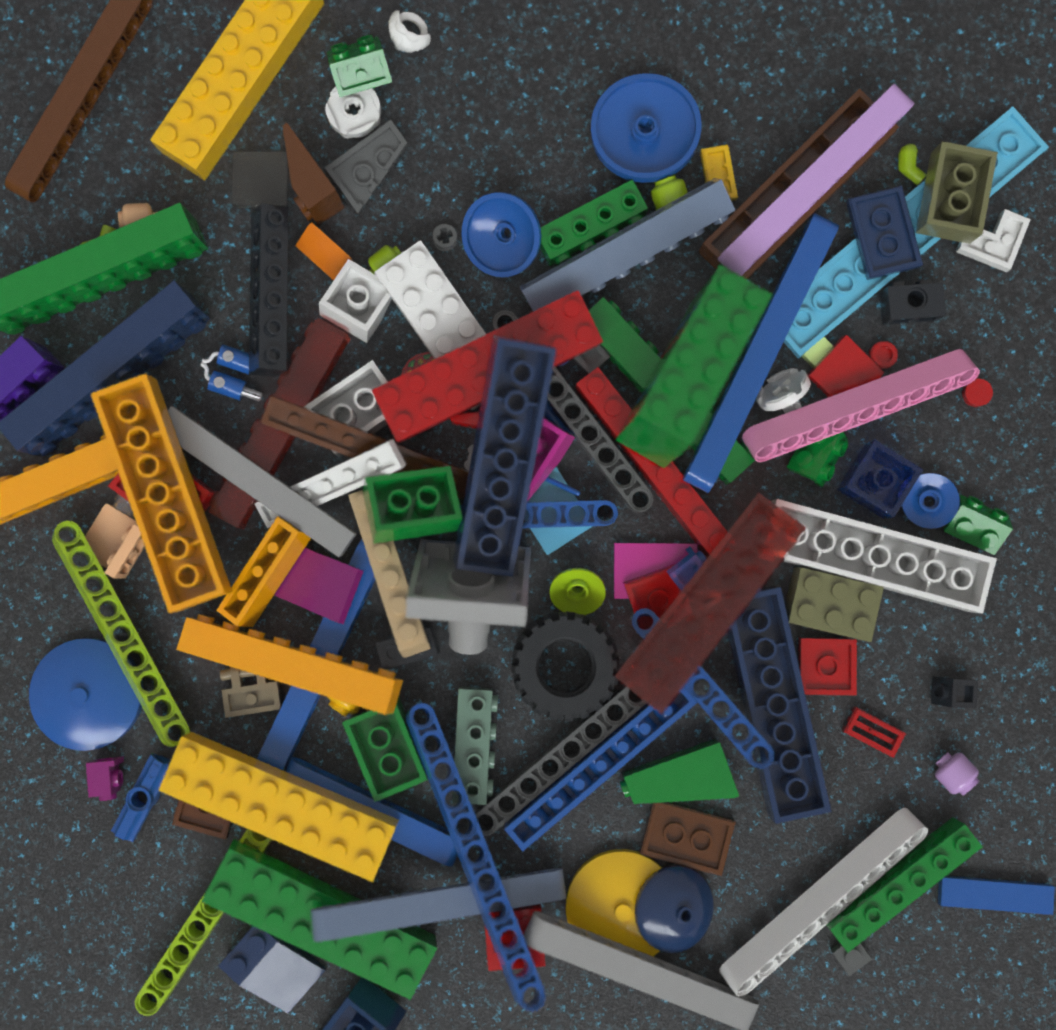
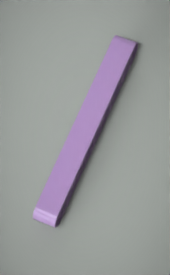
M893 84L717 260L727 269L742 276L915 103L896 84Z

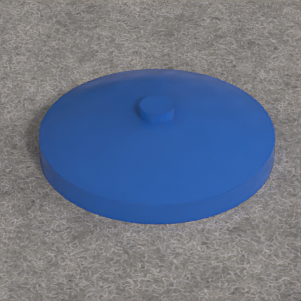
M649 73L628 76L611 85L596 103L591 118L592 144L600 161L617 176L629 181L633 179L634 182L642 183L660 181L678 173L692 159L700 140L701 115L692 95L675 80Z
M83 638L68 641L55 647L40 661L30 682L29 703L36 724L53 742L72 750H95L114 743L132 728L141 712L142 706L106 640ZM128 654L127 662L131 666L137 667L134 660ZM141 680L140 684L142 689L144 690L143 681Z

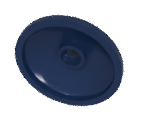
M667 866L653 873L642 885L635 904V920L641 936L649 945L666 953H678L693 947L705 935L712 920L714 904L711 889L699 873L685 866ZM686 910L685 916L681 919L682 912Z

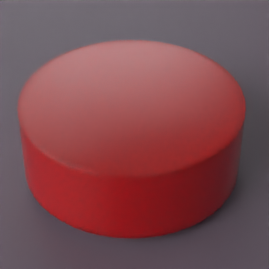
M880 341L870 348L868 357L881 370H885L895 364L898 352L892 343Z
M975 379L970 384L964 386L962 390L963 400L971 407L983 406L993 396L992 386L984 379Z

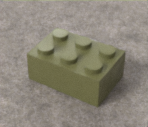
M942 141L930 154L916 233L971 244L980 237L984 230L998 152Z
M802 567L793 568L785 603L788 621L791 624L872 642L884 587Z

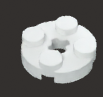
M336 87L331 91L328 103L326 102V115L333 129L340 133L342 137L346 139L363 137L379 126L381 121V105L377 94L372 88L344 97H339ZM354 104L355 107L360 106L361 109L358 110V114L352 115L346 113L350 110L349 105Z

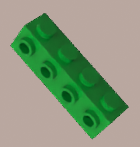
M633 179L540 227V249L549 266L563 263L572 258L571 255L595 245L596 242L604 238L606 239L646 216L648 207Z

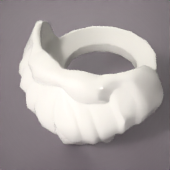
M398 10L391 14L389 32L390 38L397 50L412 53L429 45L431 39L430 35L427 34V26L418 15L411 12L400 14ZM408 20L415 23L420 29V35L408 31L402 22Z

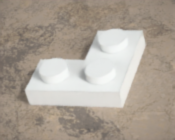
M1005 209L1000 213L993 233L983 230V234L971 244L959 242L956 252L1008 272L1012 268L1031 219Z

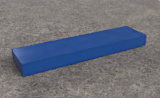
M945 876L939 881L938 904L947 907L1053 915L1055 886L1044 883Z

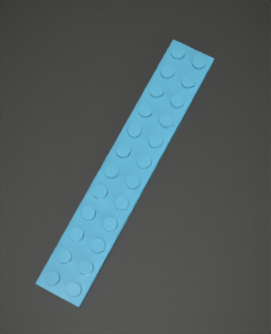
M1011 107L966 145L998 152L990 197L1049 148L1014 107ZM926 180L905 196L920 255L941 239L916 233ZM855 238L818 270L784 343L797 358L801 357L899 273L866 280Z

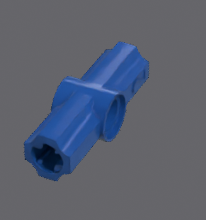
M154 753L149 756L133 789L127 793L126 803L111 830L115 836L122 840L135 841L150 810L159 800L160 791L158 790L171 762L170 759ZM139 791H143L147 795V803L140 801L138 797Z

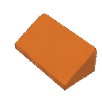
M312 222L307 226L295 245L333 281L347 260L353 261L346 252Z

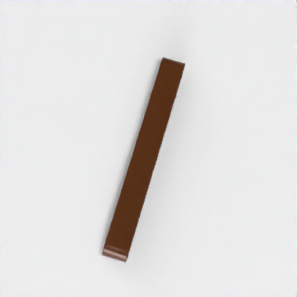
M110 0L7 174L5 179L7 190L32 203L42 196L149 13L153 0Z

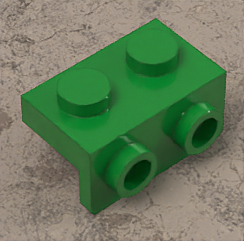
M841 432L796 449L787 468L789 471L811 479L816 485L823 487L825 482L832 478L838 458L845 454L848 448V439Z
M959 494L960 504L958 512L949 523L943 526L944 532L995 555L1013 530L1009 515L999 508L991 509L984 506L983 502L976 497L969 496L967 498Z

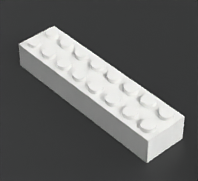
M779 499L770 501L756 553L827 574L881 586L886 590L971 613H983L997 560L993 557Z

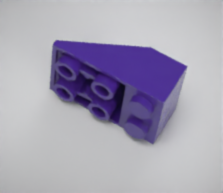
M20 336L0 355V421L65 369L45 346L23 336Z

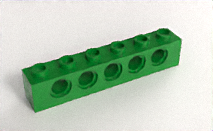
M952 817L921 841L826 926L843 948L850 952L980 850L982 845L964 823Z

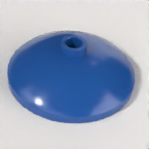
M495 192L484 195L476 200L466 212L462 223V242L467 256L478 269L491 276L510 277L527 269L535 260L541 245V228L535 212L523 199L511 193ZM505 228L511 231L510 237L505 235Z

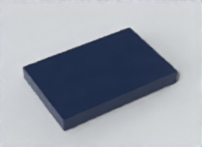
M902 186L849 198L846 201L866 280L920 268L923 265Z

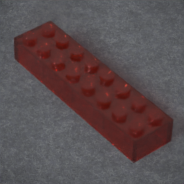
M758 493L615 677L664 715L803 537L807 527Z

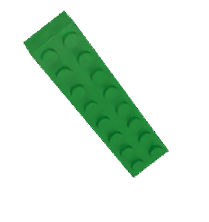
M177 203L1 278L0 331L10 335L21 333L25 330L26 326L33 323L41 324L50 320V316L59 312H70L76 308V305L83 302L96 301L101 298V294L108 291L122 290L126 287L127 283L134 280L142 281L151 277V273L160 269H171L177 265V262L186 258L194 259L199 257L202 251L208 249V246L197 220L181 203Z
M233 839L201 901L410 1000L437 950L436 935L415 925L327 941H313L311 909L359 901L361 899Z

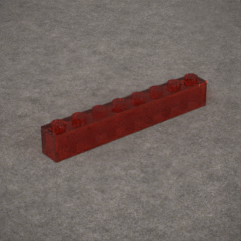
M317 318L315 323L311 322L304 334L306 339L301 347L298 346L291 356V361L293 362L288 371L280 375L277 382L279 387L274 396L302 407L319 397L351 340L346 332L320 318ZM270 396L267 398L264 404V409H266ZM258 418L250 429L252 435L248 442H244L238 451L274 476L296 436L261 423V419ZM223 477L225 483L220 492L216 491L209 502L211 508L208 512L236 528L245 529L256 509L255 503L258 501Z

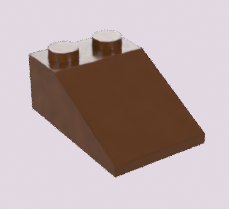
M285 123L282 127L292 188L297 195L293 200L308 221L313 219L319 226L345 207L336 189L288 123Z

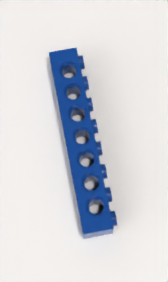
M676 678L671 680L661 692L505 823L504 830L518 847L524 851L697 703L696 700Z

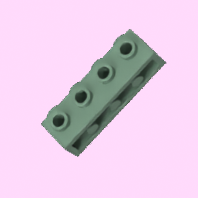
M460 686L458 690L454 763L470 803L486 805L487 797H493L494 780L488 779L489 768L494 769L495 751H490V740H496L497 723H491L492 712H497L498 695H493V688ZM453 791L452 803H457L458 795Z

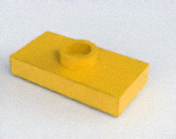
M728 144L701 149L700 156L705 183L714 178L721 179L731 201H736L738 194Z

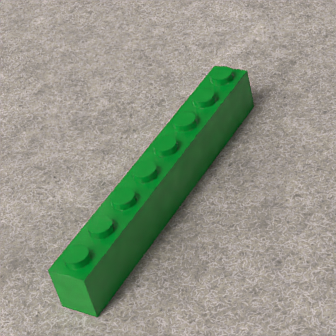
M603 297L589 310L603 340L600 346L610 356L609 360L641 393L660 360V357L657 355L659 351L650 341L645 342L638 335L640 330L632 321L626 322L622 318L620 308L613 301L610 300L608 302ZM712 407L690 446L694 451H696L715 412ZM737 440L735 441L718 477L725 485L731 483L755 461L751 457L752 454L745 443L741 442L739 444Z

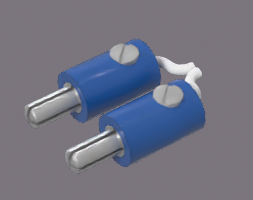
M223 344L219 352H213L208 359L202 360L201 366L205 369L204 376L209 381L208 390L239 401L242 396L256 401L262 399V392L247 388V382L215 370L212 372L211 377L208 375L209 368L205 363H210L215 356H218L217 364L249 375V353Z

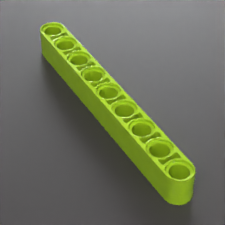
M72 521L59 523L52 535L54 547L160 741L168 747L178 746L180 739L172 741L168 737V730L171 726H176L180 729L181 736L190 733L188 724L81 528ZM64 530L72 532L74 540L71 542L61 540L59 532ZM82 555L87 559L88 565L78 567L73 563L72 557ZM90 579L97 580L101 585V590L97 592L90 591L86 586V581ZM100 605H111L114 608V615L111 617L102 615ZM117 628L124 629L128 634L127 640L124 642L117 641L113 635L114 630ZM129 653H136L140 656L141 664L134 667L127 662V655ZM143 677H149L154 681V689L148 692L142 689L140 683ZM158 701L167 705L168 711L164 717L157 715L154 711V706Z
M247 829L240 842L264 853L273 839ZM203 897L135 999V1007L140 1014L144 1016L153 1015L167 1001L223 916L224 912L201 902ZM195 921L202 922L205 926V931L198 930L195 926ZM179 945L186 946L189 950V955L183 954L179 949ZM163 969L170 970L173 978L166 977ZM148 993L153 994L157 1002H152L148 998Z

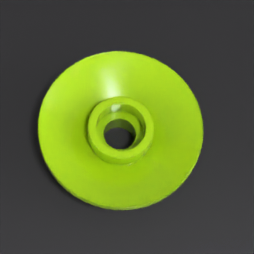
M571 568L562 571L553 579L550 586L551 601L562 612L590 614L597 610L605 599L606 591L602 579L596 573L583 568Z

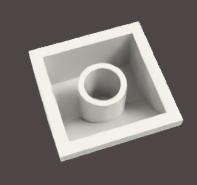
M348 259L320 300L319 314L367 343L381 323L392 298L375 274Z

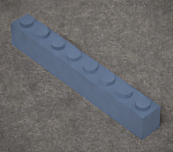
M714 178L521 285L520 288L533 312L579 290L580 295L590 290L592 293H595L606 287L605 282L614 277L617 280L631 273L630 268L637 264L644 266L655 260V254L663 250L665 252L674 250L680 246L679 241L689 236L692 239L705 232L704 227L712 223L718 225L729 218L728 214L735 211V208L722 180Z

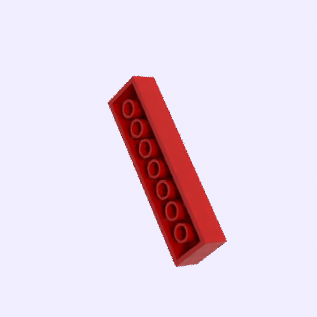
M579 290L372 389L371 391L397 443L399 444L481 404L493 335L550 345L557 348L553 368L600 346L603 340Z

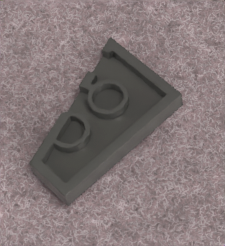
M389 120L325 167L326 172L358 215L406 148L407 141L392 120Z

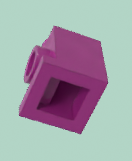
M124 756L99 758L86 763L88 797L99 796V801L117 798V792L121 790L123 785V772L121 769L119 770V764L124 762Z

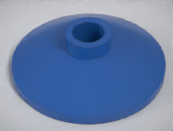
M926 473L913 478L904 488L901 497V505L906 517L913 524L927 529L939 528L949 523L957 514L960 504L959 493L955 485L948 478L935 473ZM927 496L934 500L931 507L924 504V498Z

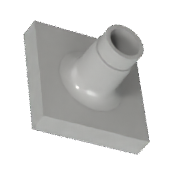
M421 539L406 597V618L448 621L450 648L455 652L468 655L480 653L487 648L491 624L526 625L531 547L519 546L513 577L456 569L453 562L456 542Z

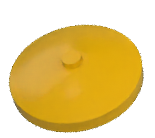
M628 849L608 850L593 856L577 870L568 887L566 895L567 922L650 956L656 955L659 950L649 945L637 928L635 904L642 885L653 873L662 869V867L649 856Z

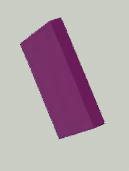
M304 548L274 596L332 621L344 624L364 571Z

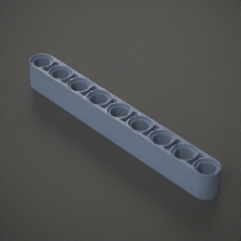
M562 868L500 877L512 908L566 899ZM491 879L478 881L479 887L482 890L488 888ZM469 883L323 906L310 910L313 941L315 942L481 914ZM500 902L492 903L489 912L501 911Z

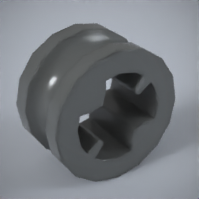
M441 224L434 229L432 234L433 243L438 250L443 252L450 251L456 246L457 232L451 225ZM442 232L452 235L449 238V243L443 244V240L438 241L441 238Z

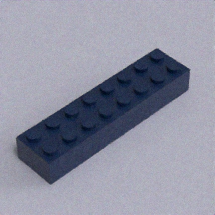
M172 281L0 421V431L19 452L40 457L52 453L56 449L58 442L63 438L66 439L74 435L78 431L77 427L84 421L92 420L98 415L91 393L141 376L149 368L153 369L163 362L165 355L170 351H176L185 344V339L192 333L196 334L202 331L207 325L206 322L211 318L188 291L176 281Z
M493 335L461 512L463 519L458 528L453 556L456 569L513 577L557 348L550 345Z
M770 587L725 597L721 600V606L746 718L771 746L774 754L773 761L769 766L758 768L768 817L775 824L831 812L781 587ZM762 746L755 747L753 750L756 763L766 762L768 751Z

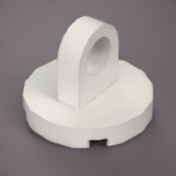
M790 368L780 371L769 377L767 380L768 384L764 388L763 386L761 387L756 401L760 408L765 411L783 409L786 414L802 408L799 399L809 390L811 385L810 379L804 370L799 372L798 369Z

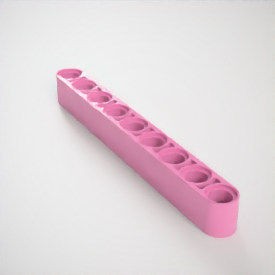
M962 349L954 350L756 424L744 432L742 440L757 462H764L966 386L978 377L980 370Z

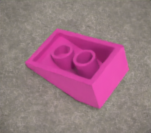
M545 417L543 418L528 500L558 465L575 439L573 435Z

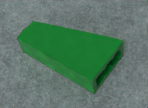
M717 739L709 740L622 772L624 780L620 781L625 798L630 796L633 804L739 797L721 744Z

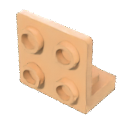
M110 504L103 506L85 536L100 565L107 568L104 573L114 579L127 577L145 547L136 520Z

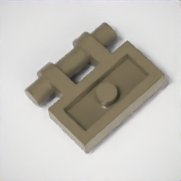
M233 667L220 670L221 680H231L232 688L221 690L225 718L281 709L282 697L279 681L268 682L266 677ZM256 676L257 684L243 686L244 677Z

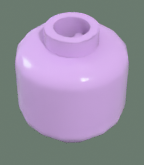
M947 752L935 763L939 767L935 772L936 779L951 794L960 793L963 796L979 782L976 778L979 774L978 769L962 753H956L951 756Z

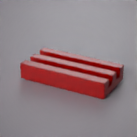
M855 706L852 709L851 716L847 719L846 726H843L841 730L892 758L895 757L906 735L905 732ZM859 715L896 734V739L894 740L857 720ZM855 725L891 744V749L889 750L853 731V726Z

